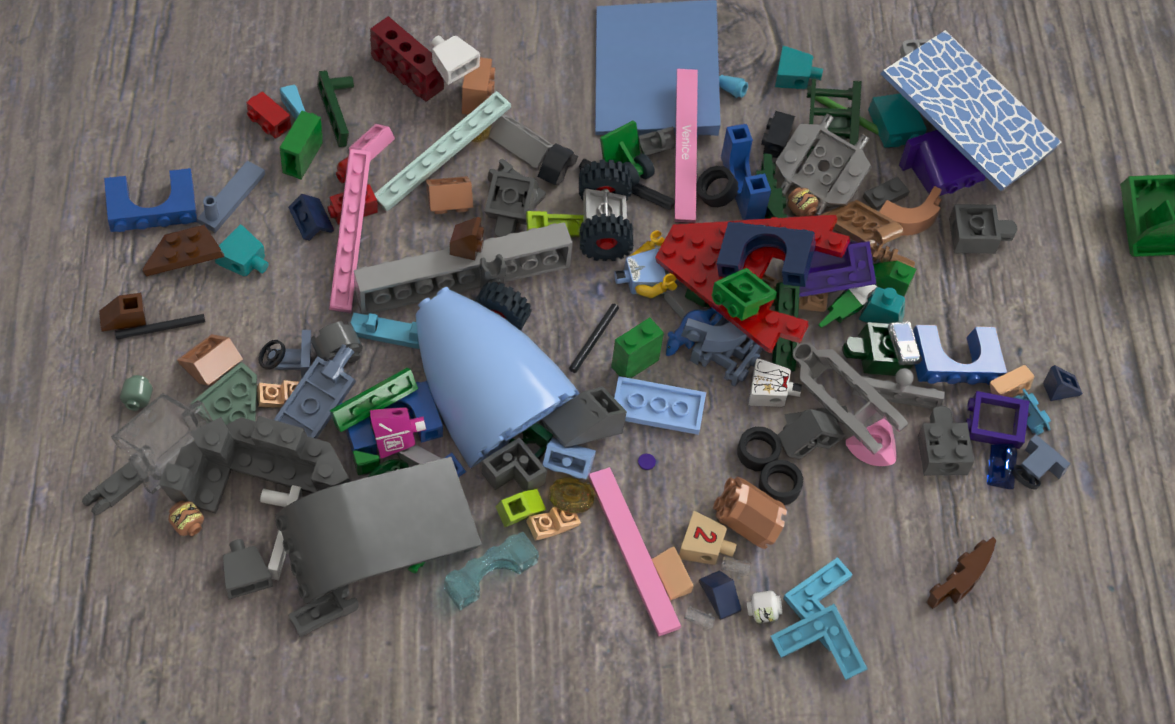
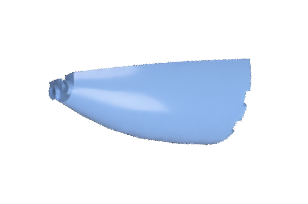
M448 287L438 291L437 296L430 300L428 297L418 304L420 309L415 315L424 373L436 407L454 443L470 469L508 445L513 437L580 394L560 368L526 334L505 318L481 304L449 290Z

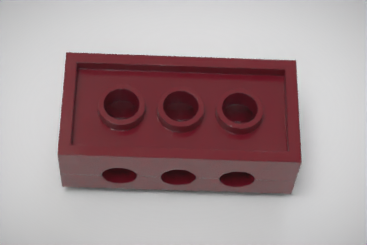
M387 16L370 28L372 58L376 62L379 61L389 73H393L403 85H407L417 97L427 102L444 90V79L433 64L432 52L393 19Z

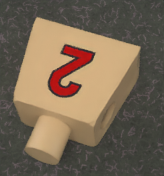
M693 511L679 557L681 560L714 565L717 562L719 553L733 557L737 544L724 540L727 531L726 526Z

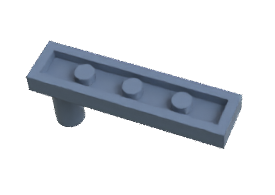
M246 161L216 197L206 196L204 198L205 210L197 218L198 224H205L207 229L216 233L265 176V170Z

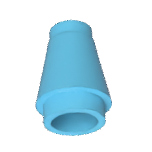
M719 76L720 88L736 98L744 97L748 89V82H745L743 78Z

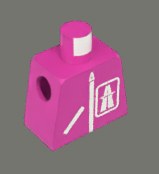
M407 408L370 410L380 458H385L414 446V433L426 430L424 417L410 419Z

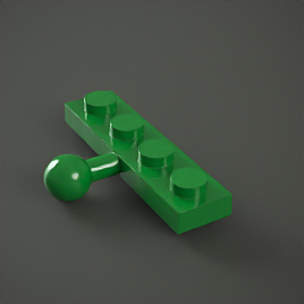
M405 368L329 411L337 430L342 432L371 416L370 410L384 409L418 390V386L411 369Z

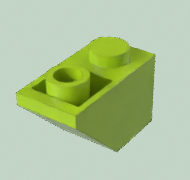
M537 489L524 491L501 500L495 506L504 527L547 510Z

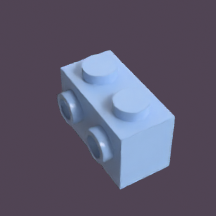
M552 438L547 445L542 465L555 472H563L575 478L586 479L591 472L596 450L579 445L564 447L558 439Z

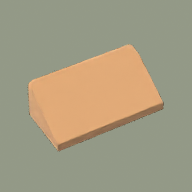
M1023 365L990 382L991 394L1013 398L1023 393L1022 389L1027 391L1031 388L1034 375L1026 365Z
M671 547L651 559L670 600L692 593L693 583L675 547Z

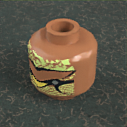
M798 187L789 194L787 206L797 217L814 216L818 211L816 208L819 201L808 188L801 189Z
M180 501L172 506L169 510L168 521L180 536H194L201 531L204 516L193 502Z

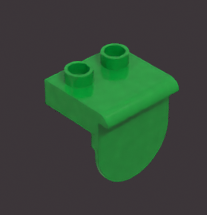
M1175 174L1128 176L1120 186L1131 256L1175 255Z

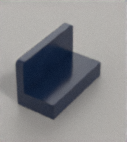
M300 194L288 207L303 240L310 241L320 230L329 233L334 231L319 198Z

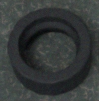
M724 166L708 168L699 176L696 184L697 192L704 203L716 208L732 202L739 189L735 176L730 169ZM720 178L728 179L727 186L722 192L716 195L707 194L708 187L713 181Z
M755 426L747 429L741 435L737 447V455L740 462L746 468L753 471H762L765 465L771 461L778 460L781 453V441L778 435L766 427ZM752 440L765 441L771 446L772 454L767 458H756L748 453L746 445Z
M771 461L761 471L758 487L773 499L782 502L783 505H787L798 498L803 486V475L801 470L790 461ZM773 473L786 474L794 481V487L789 492H778L770 487L768 477Z

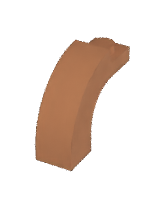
M934 186L926 201L915 208L900 207L886 200L880 213L902 225L904 231L901 234L902 236L921 233L931 227L938 217L939 205L942 201L939 196L942 189Z

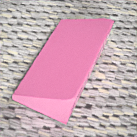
M375 124L348 149L371 152V161L395 138L390 127Z

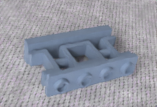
M723 316L714 326L725 325L730 321ZM749 338L750 340L743 349L738 346L722 354L719 352L707 353L700 350L702 343L698 342L692 349L690 361L696 365L701 362L704 367L711 360L727 369L724 379L727 381L729 379L732 380L731 385L736 386L739 381L743 382L746 379L750 366L754 367L756 359H760L759 354L762 350H766L751 338ZM732 355L743 361L737 370V363L729 359Z

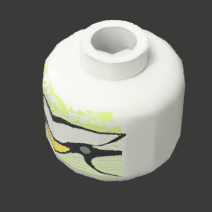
M774 591L753 593L751 602H747L748 615L754 616V620L757 623L777 621L779 615L782 614L780 595L776 596Z

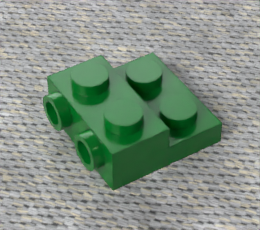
M744 268L714 282L711 296L715 304H722L727 308L731 317H738L743 321L757 314L759 306L774 300L777 292L749 269Z

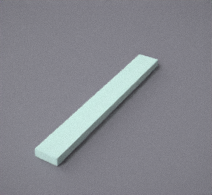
M496 91L374 193L377 203L388 212L509 110L511 103Z

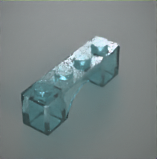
M524 532L518 535L513 534L500 546H493L488 549L485 555L480 558L471 559L462 569L451 571L444 579V590L458 609L462 610L480 599L479 583L488 572L496 569H508L519 575L538 563L539 552Z

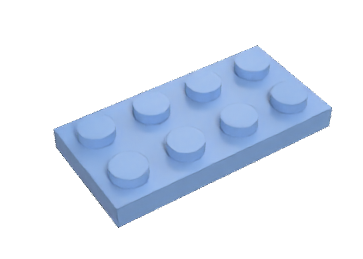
M618 376L614 399L627 411L625 421L699 435L706 392Z

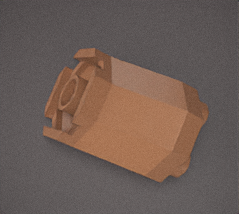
M730 477L727 479L721 497L715 500L713 509L717 511L716 517L720 523L730 527L763 549L767 548L766 544H774L784 528L785 521L781 520L782 514L786 516L787 509L783 503L773 499L740 477L735 479Z

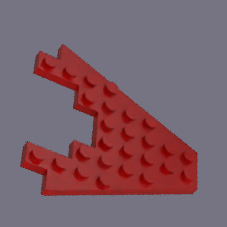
M837 215L772 217L770 219L672 225L655 256L656 262L768 353H772L779 337L800 343L809 326L808 321L769 310L774 300L759 306L757 314L743 321L738 317H731L727 308L722 304H715L711 296L714 282L725 278L719 277L716 263L728 222L814 231L816 242L814 251L839 258L843 257L850 243V236L832 232L837 222ZM761 247L752 251L747 256L743 269H749L762 279L772 258L785 261L786 255L783 251L774 247Z

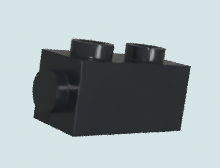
M775 111L774 117H769L766 127L769 132L768 134L764 133L761 145H764L763 154H772L774 158L780 156L788 143L795 119L794 115Z

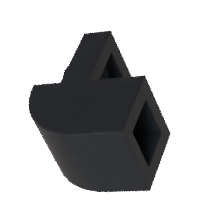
M555 143L545 156L537 177L553 185L562 183L568 167L576 164L578 156L571 149Z

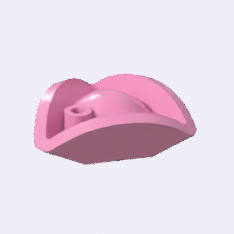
M884 418L866 427L877 443H881L883 446L875 455L854 435L846 439V445L851 453L867 464L889 466L896 462V445L892 425Z

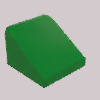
M353 451V462L357 475L370 473L380 465L378 455Z

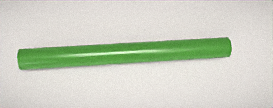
M815 96L816 101L828 108L847 109L827 97ZM860 116L859 125L878 135L877 126Z

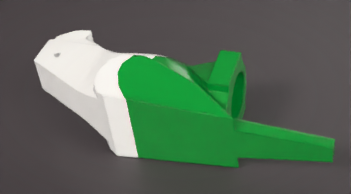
M869 285L844 290L833 304L828 307L830 313L818 326L823 328L833 320L841 323L847 317L863 309L868 303V294L877 286Z

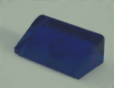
M1013 443L991 445L987 478L988 485L1004 489H1014L1015 477L1011 470L1017 463V450Z

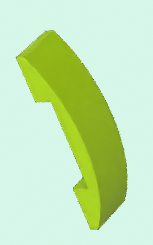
M527 211V231L532 228H542L550 224L565 222L570 237H580L579 229L582 222H584V215L547 214L544 211Z

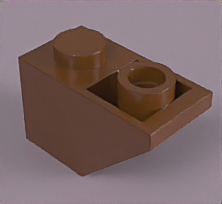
M475 217L455 225L450 240V255L475 260L477 253L482 252L484 227H481L480 217Z
M141 293L119 295L99 310L101 332L147 325Z

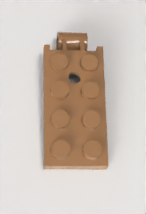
M858 200L848 203L847 206H840L821 214L837 215V222L833 229L843 235L850 236V239L858 243L870 241V247L875 245L876 242L879 245H883L901 237V234L904 233L901 224Z

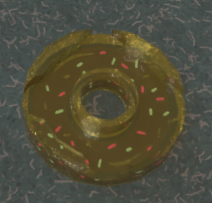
M563 477L555 480L550 487L549 499L555 507L562 511L581 513L592 507L595 492L587 482H579V479L575 477Z

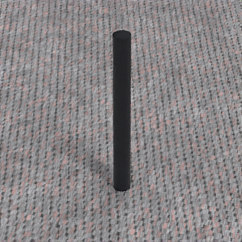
M612 304L569 367L571 372L577 373L619 310L618 305Z
M204 314L117 330L115 331L116 340L205 323Z

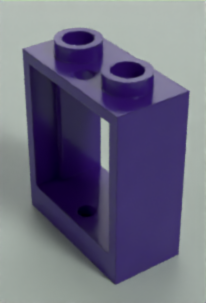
M976 391L974 396L969 398L967 404V411H970V417L966 419L965 423L968 424L970 440L1020 449L1025 443L1030 401ZM981 403L1015 409L1012 435L978 429Z

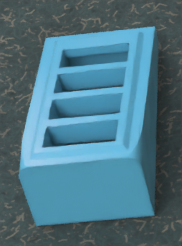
M295 84L280 88L281 101L296 120L301 110L305 111L298 89Z

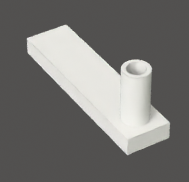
M292 485L290 493L263 489L260 502L286 507L302 498L301 487ZM278 531L268 566L271 578L274 580H279L286 557L281 531Z

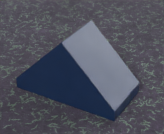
M1056 365L1050 368L1043 382L1050 401L1083 394L1075 375Z
M719 570L699 579L701 587L720 620L741 612L742 609L732 578Z

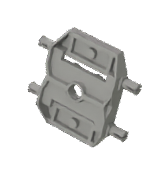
M826 114L819 125L800 124L775 162L784 177V182L780 187L782 188V195H786L790 186L793 185L801 189L808 188L819 200L816 208L818 216L822 214L826 206H847L871 169V164L863 153V148L869 138L862 134L858 142L852 145L831 133L827 128L834 118L829 114ZM818 139L819 141L817 145L811 152L810 156L804 163L799 173L796 174L795 172L800 166L801 162L807 155L815 140ZM821 162H828L830 164L827 171L822 172L818 169Z

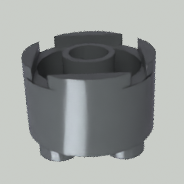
M343 321L329 324L319 330L320 335L317 338L314 335L311 338V344L317 356L325 361L332 360L342 344L354 351V354L348 360L349 363L356 362L361 357L359 353L362 351L363 346L351 322L347 321L346 325L343 324Z

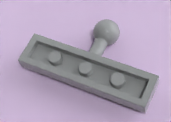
M906 368L900 369L896 373L895 379L897 383L890 380L883 381L863 376L880 395L890 402L934 409L937 406H941L944 401L945 392L934 388L927 389L912 385L913 373ZM853 389L852 395L860 396V395Z

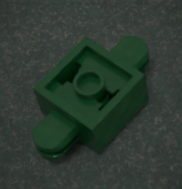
M867 322L858 334V337H849L842 346V352L846 358L861 359L863 373L896 376L900 369L906 368L910 370L915 364L914 358L905 359L903 357L893 324Z

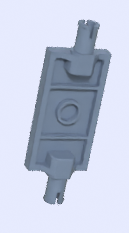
M342 344L332 360L325 361L317 356L274 420L304 428L308 437L317 439L332 417L329 410L342 403L356 382L343 369L352 354H354V351Z

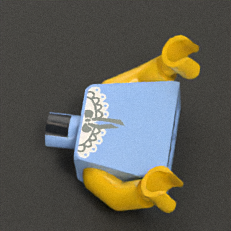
M653 231L650 235L651 241L644 243L626 258L624 270L614 272L616 284L628 283L632 294H638L651 299L660 294H665L667 288L672 291L677 288V284L674 282L677 278L671 273L666 275L664 268L656 262L655 256L659 250L655 248V245L661 246L665 240L663 237H660L662 235L660 231Z

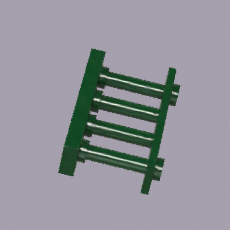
M812 79V85L807 86V98H811L809 124H813L814 116H826V114H829L832 117H847V120H850V127H846V129H827L839 137L849 139V143L855 145L859 137L862 81H853L852 88L843 90L816 88V79ZM815 96L848 98V100H852L851 107H847V109L814 107ZM812 146L806 155L807 159L810 156L813 149L815 148V146Z

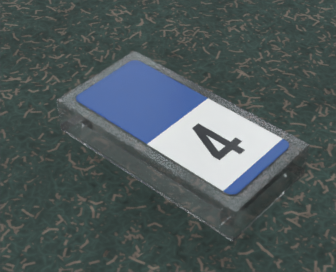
M890 323L887 327L899 365L919 364L922 361V357L911 323Z

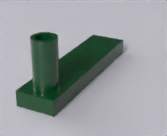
M327 70L319 71L317 87L338 147H347L349 131L334 90L354 88L353 77L329 78Z
M782 282L776 283L777 294L772 306H775L776 312L798 318L800 286L784 285ZM779 337L773 349L772 363L788 368L791 372L796 371V360L793 357V350L797 346V342Z

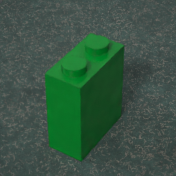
M301 110L280 146L282 173L302 180L323 144L321 117Z
M650 317L615 339L611 368L618 376L633 378L659 361L664 332Z

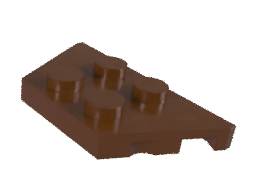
M204 224L165 234L143 267V272L147 277L222 258L224 253Z

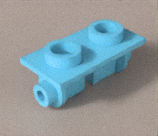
M1022 389L1024 395L1022 397L1017 395L1014 398L1030 401L1028 410L1030 416L1027 418V426L1036 435L1043 433L1044 427L1050 431L1049 422L1051 420L1044 410L1040 412L1036 406L1039 402L1033 393L1028 394L1025 389Z

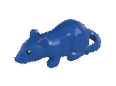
M714 308L706 311L692 310L684 316L680 327L674 333L672 331L668 332L666 356L675 354L683 344L688 349L692 348L695 344V341L681 336L688 318L714 326L723 316ZM714 314H716V316L713 318V320L710 321L711 317H712Z

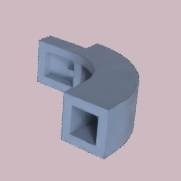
M690 318L687 319L681 335L691 341L701 342L700 350L715 353L732 350L742 344L748 337L731 322L721 326H712Z

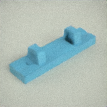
M353 312L351 324L358 337L420 349L416 322L410 324L380 318L376 314L369 313V315Z

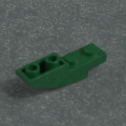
M763 154L761 170H756L755 175L765 174L771 189L764 219L772 217L787 218V214L783 212V209L786 208V197L782 196V188H777V180L773 179V175L776 172V163H772V154Z

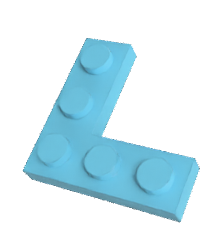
M837 557L787 592L783 599L803 620L825 609L819 601L851 579L853 574ZM825 638L819 639L825 648L831 651Z
M835 604L771 635L781 658L824 637L845 680L868 670Z

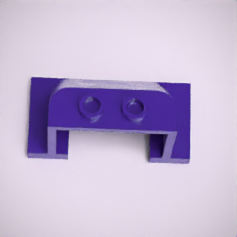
M938 130L908 139L899 163L902 171L910 168L913 169L928 194H930L934 186L942 189L940 196L947 193L952 194L961 188L972 187L986 178Z
M870 241L850 242L842 258L814 251L806 286L800 287L799 297L875 285L876 279Z

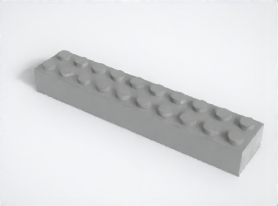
M565 222L554 223L542 228H532L528 231L510 233L507 236L484 240L482 252L477 253L475 260L450 255V247L436 252H426L423 255L404 257L401 260L383 262L370 267L365 266L354 270L355 296L361 314L367 315L418 303L428 297L431 300L444 287H448L449 290L456 293L479 289L481 281L480 259L485 258L486 262H491L495 260L497 254L502 255L506 266L504 282L570 267L573 243Z

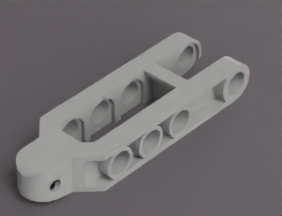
M806 342L800 343L794 348L793 357L801 368L800 380L804 383L805 388L872 454L875 455L883 447L881 443H877L863 425L873 414L878 412L899 432L908 425L906 419L833 349L817 350L813 345ZM826 369H833L868 402L855 415L850 412L847 413L836 398L833 399L827 393L822 384H817V377Z

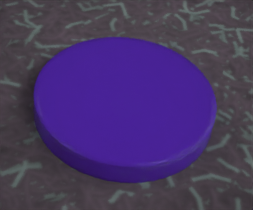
M642 454L638 459V465L644 470H651L656 464V460L651 454Z

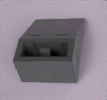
M604 387L583 391L544 417L542 423L564 447H570L622 434L627 411Z

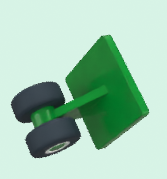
M634 120L600 138L604 161L614 160V163L619 161L622 163V166L626 165L631 171L632 186L639 183V176L643 179H648L655 174V168L651 159L646 154H640L637 123Z

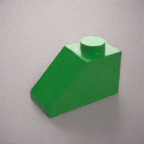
M897 260L873 264L876 279L875 285L882 289L893 288L898 295L905 297L917 269Z

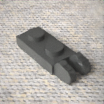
M131 460L97 486L95 490H91L86 494L82 503L85 506H90L102 497L103 499L91 509L95 516L99 515L110 506L113 507L147 480L148 476Z

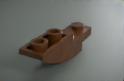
M992 537L987 542L982 540L974 547L973 552L962 554L957 559L958 565L954 570L955 572L948 576L947 582L943 585L938 583L929 591L930 596L926 603L934 609L949 597L955 603L963 599L973 589L986 569L994 552L996 539Z

